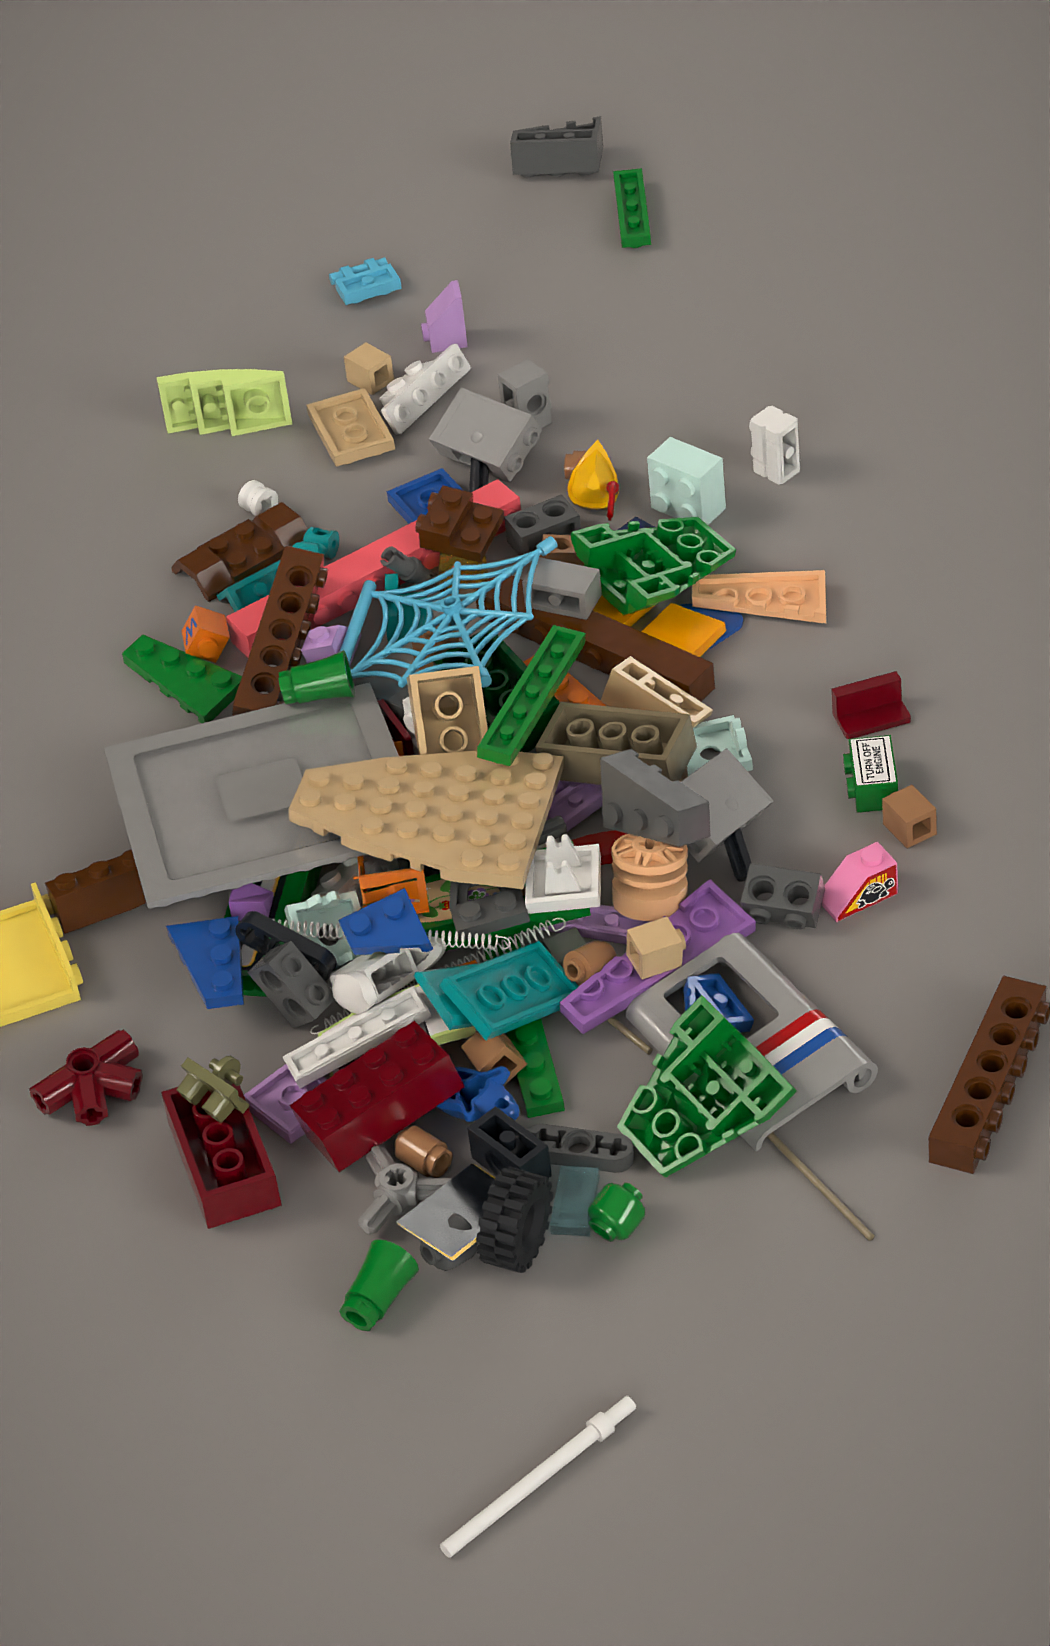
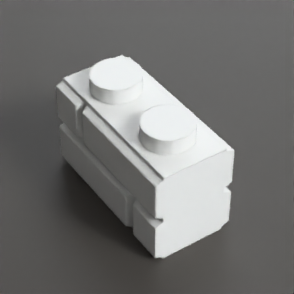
M774 406L766 407L753 416L749 424L752 436L751 456H753V470L763 477L768 476V480L780 485L800 472L798 418L788 413L783 414L782 410Z

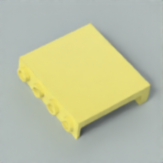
M36 882L31 884L34 900L0 911V1027L81 1000L78 985L83 984V979L77 963L70 965L69 961L73 960L68 941H60L59 938L64 936L57 917L50 918V915L54 914L49 896L48 894L41 896Z

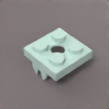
M734 715L701 722L693 728L697 748L687 765L688 776L710 761L700 756V753L707 748H713L720 753L727 748L747 771L753 770V762L747 748L744 727L741 728L740 718H735Z
M355 890L342 894L331 891L323 897L317 894L305 902L287 905L284 910L289 929L290 923L293 920V931L297 932V922L300 921L301 928L299 933L303 935V924L306 921V935L309 936L310 923L313 922L312 934L316 936V925L318 922L320 923V928L323 927L324 923L329 926L332 923L336 929L339 919L360 910L361 907ZM340 926L339 938H342L343 933L342 928ZM312 936L306 937L325 947L335 956L337 966L334 971L361 956L354 955L348 941L344 937L341 940L338 939L336 944L330 946L323 944L318 936L316 938Z

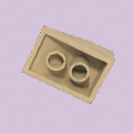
M479 666L409 675L407 677V685L419 755L477 751V746L488 730Z

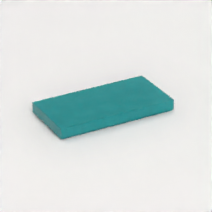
M539 941L446 976L439 985L486 1041L560 1011V1002L579 987L576 982L567 978L564 968Z

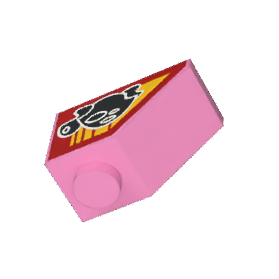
M875 842L847 855L824 885L825 892L821 906L838 922L898 894L897 862L879 842Z

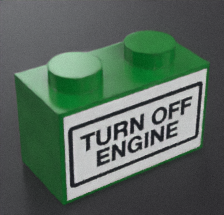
M891 735L849 739V753L843 754L845 775H852V777L846 778L848 799L855 798L857 813L883 810L882 798L898 791Z

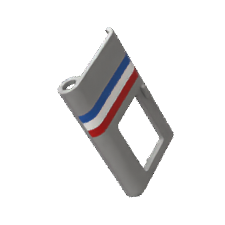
M732 933L721 938L719 942L638 995L632 1000L626 1010V1018L664 1055L674 1037L669 1032L675 1021L681 1016L666 1000V997L683 987L687 977L701 975L719 962L724 967H730L778 1014L776 1019L747 1039L790 1082L797 1092L769 1120L740 1135L755 1151L762 1148V1143L769 1134L843 1084L851 1093H859L872 1084L878 1073L877 1065L740 933Z

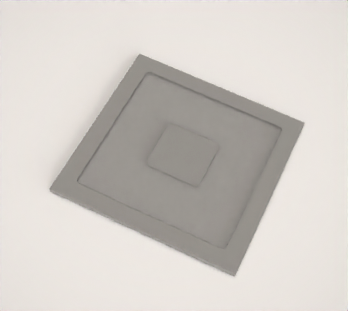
M370 682L354 686L355 697L330 698L299 704V702L289 705L283 703L104 747L148 909L165 907L175 902L191 898H201L211 893L227 889H237L246 884L262 880H273L278 876L298 871H309L314 867L334 862L340 863L350 858L366 855L342 845L341 836L329 832L322 836L313 832L309 827H302L290 822L289 807L306 769L399 756Z

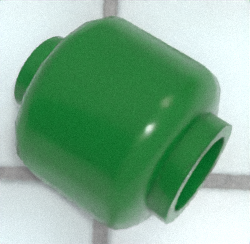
M624 1182L622 1186L615 1183L606 1184L587 1208L590 1218L588 1225L596 1234L609 1242H613L615 1239L625 1240L629 1238L646 1215L645 1207L640 1201L643 1195L637 1188L627 1182Z

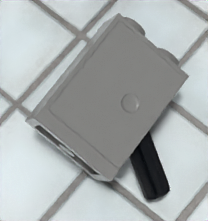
M726 748L681 781L685 786L708 800L710 810V837L686 845L690 854L699 863L724 844L734 876L739 882L746 881L749 866L752 862L741 830L753 822L773 800Z

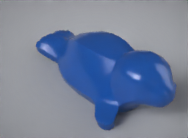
M504 1066L486 1072L455 1067L465 1087L436 1106L448 1115L463 1119L466 1122L478 1120L495 1106L513 1120H516L520 1114L519 1106L515 1102L514 1097L503 1086L510 1075V1071Z

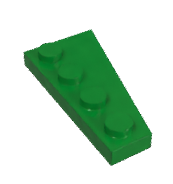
M144 634L122 653L124 664L149 683L154 682L157 684L160 692L167 697L172 696L179 701L180 707L187 713L193 712L197 715L200 723L210 722L215 719L235 699L242 678L241 675L186 654L184 651Z

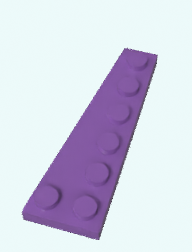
M711 880L706 881L679 904V909L668 917L674 928L682 931L686 941V949L683 950L682 966L719 942L726 935L740 933L747 937L756 931V921ZM626 953L621 957L615 956L603 966L600 972L592 975L560 1002V1013L584 1034L628 1008L632 1000L680 967L642 980Z

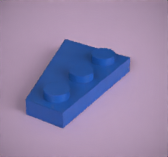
M238 916L166 926L168 936L172 944L177 948L182 963L186 965L207 1009L244 1004L241 941L235 932V928L239 923Z

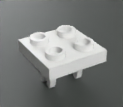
M567 834L561 836L560 843L555 842L553 836H548L546 849L536 850L526 879L525 906L528 914L600 907L601 853L599 844L573 846Z

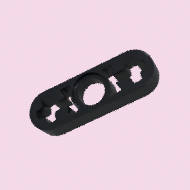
M247 912L235 928L236 935L243 944L263 955L269 950L280 946L279 942L287 943L292 941L324 981L328 979L337 966L335 956L328 949L259 912Z

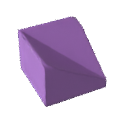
M253 883L232 889L229 898L231 917L238 916L240 921L250 911H256L269 917L274 897L273 892Z

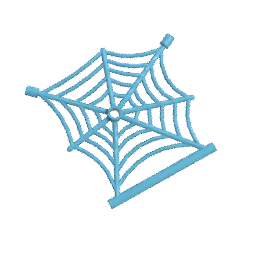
M549 536L536 545V550L498 562L461 565L459 561H456L454 567L443 574L406 588L375 591L376 583L371 580L365 581L339 651H345L349 663L373 598L379 599L381 603L383 622L375 643L364 658L351 669L353 679L371 676L387 677L398 681V686L403 688L407 684V677L412 674L479 666L482 687H488L492 679L485 665L490 656L514 630L526 621L533 620L534 618L531 594L535 569L540 555L545 556L558 547L555 539ZM532 561L526 586V613L517 612L518 583L524 566ZM516 563L513 566L494 572L461 575L462 570H482ZM516 573L511 595L512 612L501 611L499 599L501 584ZM453 574V578L436 587L404 597L398 596V594H404L430 586ZM496 577L487 582L460 584V581ZM452 585L451 588H449V589H447V590H445V591H443V592H441V593H439V594H437V595H434V596H431V597H428V598H425V599L417 600V599H419V598H423V597L428 596V595H430V594L436 593V592H438V591H440V590H442V589H444V588H446V587ZM495 587V610H485L484 600L486 593ZM480 588L473 593L459 594V589ZM479 598V609L466 608ZM386 601L394 602L399 611L397 628L384 650L372 656L386 633L388 624ZM401 604L413 606L415 612L413 625L405 637L397 641L404 625V609ZM419 608H424L427 610V619L425 625L418 628L421 615ZM432 610L443 612V614L432 620ZM477 617H484L466 630L465 626ZM493 618H497L470 639L469 635ZM518 620L496 639L480 662L478 653L500 631ZM496 627L479 643V645L476 648H474L473 645L478 640H480L485 634H487L490 630ZM428 631L433 632L429 640L419 638V636ZM462 637L463 642L446 643L433 647L435 643L449 638ZM410 642L425 645L421 651L401 648ZM466 648L468 651L444 652L425 659L427 655L445 649ZM392 653H405L417 656L412 664L394 659H383ZM450 657L471 658L473 665L467 663H443L415 672L426 664ZM380 664L395 665L408 669L403 677L386 671H364L372 665Z

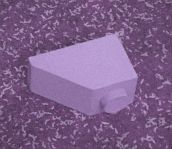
M458 280L451 281L425 310L426 323H421L423 341L430 342L432 353L445 351L452 344H457L459 348L468 347L462 297Z
M342 625L319 626L309 630L301 649L307 664L338 653L348 627ZM360 633V635H359V638H358L356 647H355V649H354V652H353L351 661H350V663H349L350 666H351L352 660H353V658H354L355 652H356V650H357L359 641H360V639H361V636H362L361 633Z

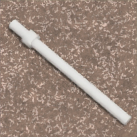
M625 1396L605 1413L598 1412L586 1422L587 1427L443 1541L440 1544L442 1552L448 1558H451L595 1441L602 1442L615 1432L614 1426L636 1409L634 1401L629 1396Z

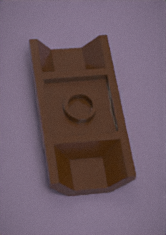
M281 502L257 515L252 521L247 519L178 559L171 567L172 572L175 575L182 571L187 573L196 581L204 598L210 602L217 598V594L231 585L281 560L285 545L292 547L295 543L302 542L304 534L308 529L301 516Z

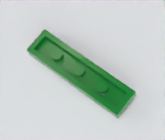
M642 168L613 171L622 248H639L651 245Z

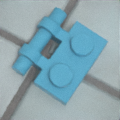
M385 257L377 260L370 258L364 260V264L354 267L343 266L339 268V271L329 274L331 284L336 286V291L345 305L360 303L365 299L386 295L392 291L402 289L399 276L392 265L388 264Z

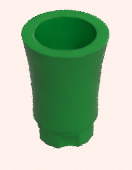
M344 650L308 664L291 667V670L279 672L280 690L286 705L296 702L302 704L330 698L355 697L353 677Z
M381 1239L372 1241L365 1260L345 1295V1302L339 1310L342 1318L359 1330L370 1331L376 1322L384 1317L401 1290L418 1273L419 1266L413 1256L402 1247L390 1241Z

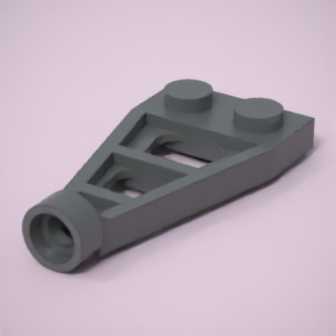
M451 881L449 908L455 929L458 932L459 942L461 941L462 932L465 933L464 940H467L470 932L471 938H474L476 933H478V936H481L483 933L488 934L530 922L521 889L497 886L500 893L468 901L469 888L479 884Z

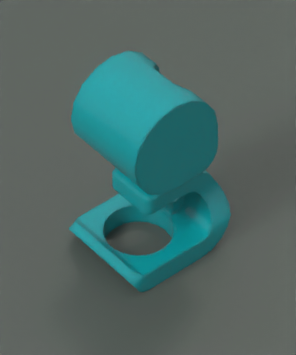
M310 527L304 534L303 541L295 543L292 547L324 554L325 558L332 559L336 556L339 548V533L334 530L327 531L317 527Z

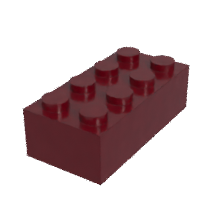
M413 1021L409 1025L400 1028L394 1035L375 1048L369 1049L363 1056L344 1069L335 1072L332 1077L313 1090L304 1093L301 1098L289 1106L306 1137L338 1172H341L369 1153L372 1147L379 1146L465 1086L450 1056Z
M232 1083L231 1086L238 1091V1096L246 1101L240 1085L236 1086ZM178 1087L161 1092L171 1132L208 1229L282 1206L276 1175L249 1107L243 1114L234 1108L225 1120L220 1123L202 1108L212 1095L211 1092L207 1091L196 1106L185 1100L178 1093Z

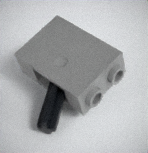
M461 387L429 440L440 455L470 466L469 492H473L489 484V474L511 482L515 474L521 470L524 459L531 448L537 444L542 429L531 414Z

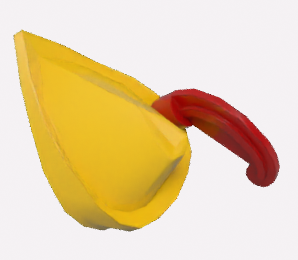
M597 439L572 471L567 487L568 497L573 504L581 508L590 510L607 508L608 521H611L614 514V503L617 501L619 494L618 479L605 449Z

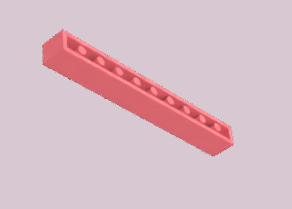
M499 479L472 492L473 502L503 509L504 516L521 510L520 497ZM503 520L495 536L506 531L505 520ZM416 521L323 567L328 569L327 580L324 588L318 587L316 594L320 595L316 614L310 613L308 621H311L310 630L355 609L365 581L371 580L375 582L377 586L375 591H385V574L396 573L383 566L380 560H383L381 555L386 548L392 546L408 557L419 559L422 565L429 570L456 556L421 548L419 533L415 531ZM399 577L400 585L405 583V581L401 580ZM269 595L226 616L230 641L247 658L249 657Z

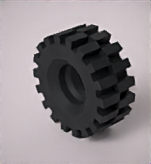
M508 1167V1169L504 1168L501 1170V1175L496 1176L494 1179L495 1186H490L488 1191L489 1198L483 1203L482 1209L484 1213L478 1222V1226L481 1228L477 1233L476 1242H480L477 1247V1254H480L479 1259L483 1263L524 1273L526 1268L529 1269L532 1266V1258L536 1259L539 1254L538 1248L543 1246L545 1241L544 1233L549 1228L550 1222L548 1217L552 1214L553 1208L550 1205V1202L553 1200V1192L550 1191L552 1183L548 1177Z

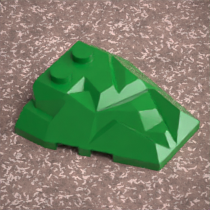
M699 517L658 519L657 527L639 528V521L628 522V529L612 530L609 523H604L571 532V541L577 557L585 564L584 566L600 570L602 596L623 615L632 614L674 598L735 557L736 549Z
M703 995L675 1021L669 1032L674 1037L663 1056L657 1053L652 1062V1065L656 1067L647 1085L639 1086L617 1125V1128L630 1138L637 1150L664 1178L769 1120L797 1092L790 1082Z

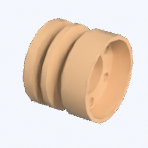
M625 834L614 842L611 848L613 859L612 871L614 875L612 880V902L614 909L621 915L633 920L655 921L664 916L670 917L679 909V904L688 897V881L686 878L688 871L687 845L679 847L632 834Z

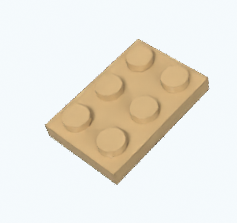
M365 388L306 405L308 416L336 467L395 450L394 439Z

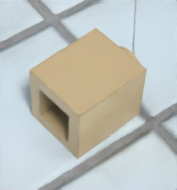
M366 342L344 356L347 381L360 389L365 388L371 395L394 380L391 356Z
M668 917L627 930L626 955L642 980L682 966L683 950L686 949V941L682 931L675 929Z

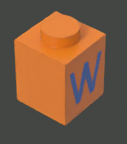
M196 605L181 630L185 653L214 663L217 662L230 638L224 614Z

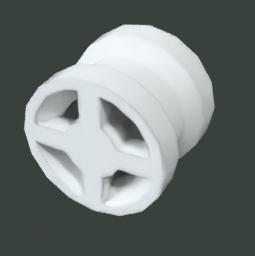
M251 480L241 488L238 495V504L242 509L251 511L256 517L278 504V494L270 488H265L261 482Z

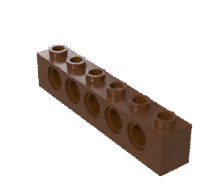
M285 545L234 699L232 716L284 703L278 679L279 672L291 670V667L299 666L302 648L299 646L301 640L306 639L308 631L311 629V621H308L310 613L316 614L320 595L316 593L318 587L324 588L327 580L328 569L323 568L324 554Z
M1003 975L928 1137L929 1163L974 1174L979 1161L987 1159L991 1146L990 1136L992 1132L998 1133L1003 1120V1107L1005 1104L1010 1105L1012 1103L1016 1087L1015 1080L1017 1077L1022 1078L1024 1076L1028 1061V1051L1036 1049L1040 1033L1039 1027L1041 1024L1046 1025L1048 1022L1050 1003L1046 1002L1045 985Z

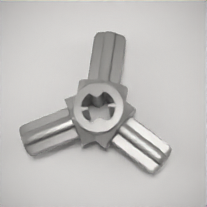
M374 1146L371 1148V1152L366 1154V1161L376 1175V1190L373 1192L374 1202L359 1218L358 1225L369 1235L377 1233L392 1215L400 1216L407 1214L419 1204L420 1200H425L452 1178H419V1173L413 1172L409 1166L395 1164L386 1148Z

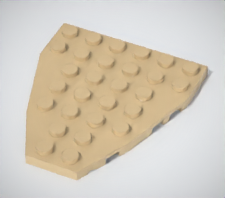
M477 751L383 757L306 769L289 807V821L302 827H309L313 832L322 836L329 832L341 836L342 845L390 862L394 858L397 859L399 857L408 859L410 861V868L417 871H422L424 865L440 870V878L448 881L523 889L564 768V756H555L545 752L537 754L519 752L512 765L507 766L477 758Z

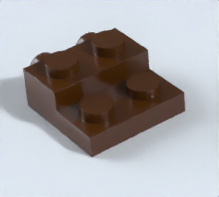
M442 485L439 493H431L427 505L428 513L418 516L415 531L419 533L421 548L481 563L504 520V510L473 502L472 492Z

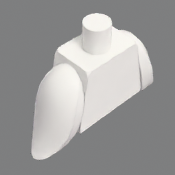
M431 936V944L435 943V937ZM438 938L437 943L440 945L442 940ZM435 944L432 946L433 950L429 952H422L420 948H400V953L385 954L383 952H375L371 955H361L332 973L328 980V986L332 989L333 997L341 1007L352 1013L361 1014L415 979V972L430 969L443 956L446 947L443 944L440 947Z

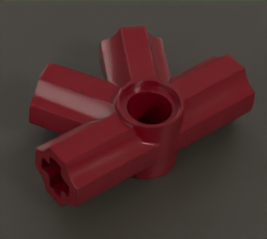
M123 1029L121 1031L117 1030L91 1048H77L68 1054L66 1065L29 1088L30 1096L44 1115H51L70 1101H73L76 1122L84 1123L86 1126L100 1124L104 1118L108 1117L105 1095L132 1101L136 1100L140 1092L143 1079L142 1070L126 1066L127 1063L139 1056L138 1047L135 1045L132 1037Z

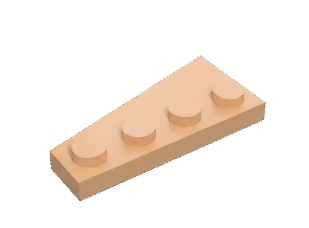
M825 570L706 575L692 585V606L826 624Z

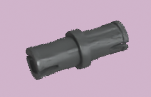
M395 547L386 548L381 555V558H383V560H380L381 564L399 574L400 579L407 583L417 585L439 576V574L424 567L419 559L408 557ZM440 582L424 587L422 589L426 591L428 589L438 586Z

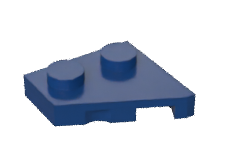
M405 888L338 920L354 955H371L375 952H383L385 954L400 953V948H420L422 952L433 950Z

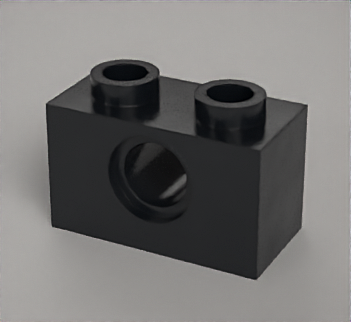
M496 1106L467 1127L472 1159L493 1175H501V1170L513 1167L548 1178L552 1177L548 1145Z

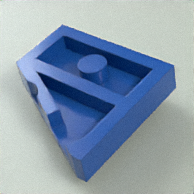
M719 973L687 977L684 985L685 1011L703 995L740 1032L751 1031L754 1023L753 1017Z

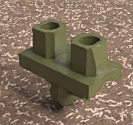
M231 1055L223 1057L220 1061L216 1058L212 1059L209 1063V1068L213 1070L212 1073L188 1057L181 1065L187 1075L177 1088L178 1093L185 1100L196 1106L207 1091L211 1092L212 1095L202 1108L218 1122L222 1123L234 1108L243 1114L250 1106L247 1101L238 1096V1091L231 1086L232 1083L238 1086L243 1081V1076L239 1074L241 1064L239 1060Z

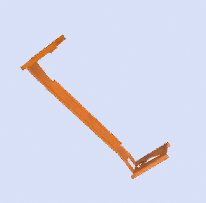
M402 741L394 742L398 755L404 756ZM358 856L359 876H355L353 879H359L363 908L368 906L367 904L375 903L405 888L410 899H420V902H412L417 914L430 912L424 869L417 871L410 868L365 875L364 856ZM417 878V880H414V881H408V882H403V883H397V882H401V881H405V880ZM392 883H397L378 890L366 892L367 888H375Z

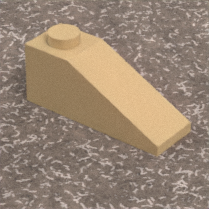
M631 656L612 669L601 701L610 707L690 714L693 728L711 716L713 709Z

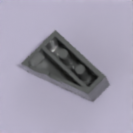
M601 116L592 117L593 123L576 126L575 120L568 121L565 128L553 130L549 129V125L514 130L510 141L513 175H521L523 177H533L537 174L562 176L565 173L591 175L594 172H599L603 153Z
M633 749L600 758L603 827L679 847L710 837L708 800L680 781L672 782L663 776L661 768L655 764L649 766L638 759L639 753Z

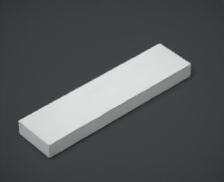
M412 986L284 1055L283 1059L299 1089L365 1054L369 1049L375 1048L394 1035L400 1028L409 1025L413 1021L420 1024L432 1016L415 986Z

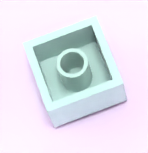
M669 437L647 457L651 508L674 518L699 517L707 525L726 509L722 457Z

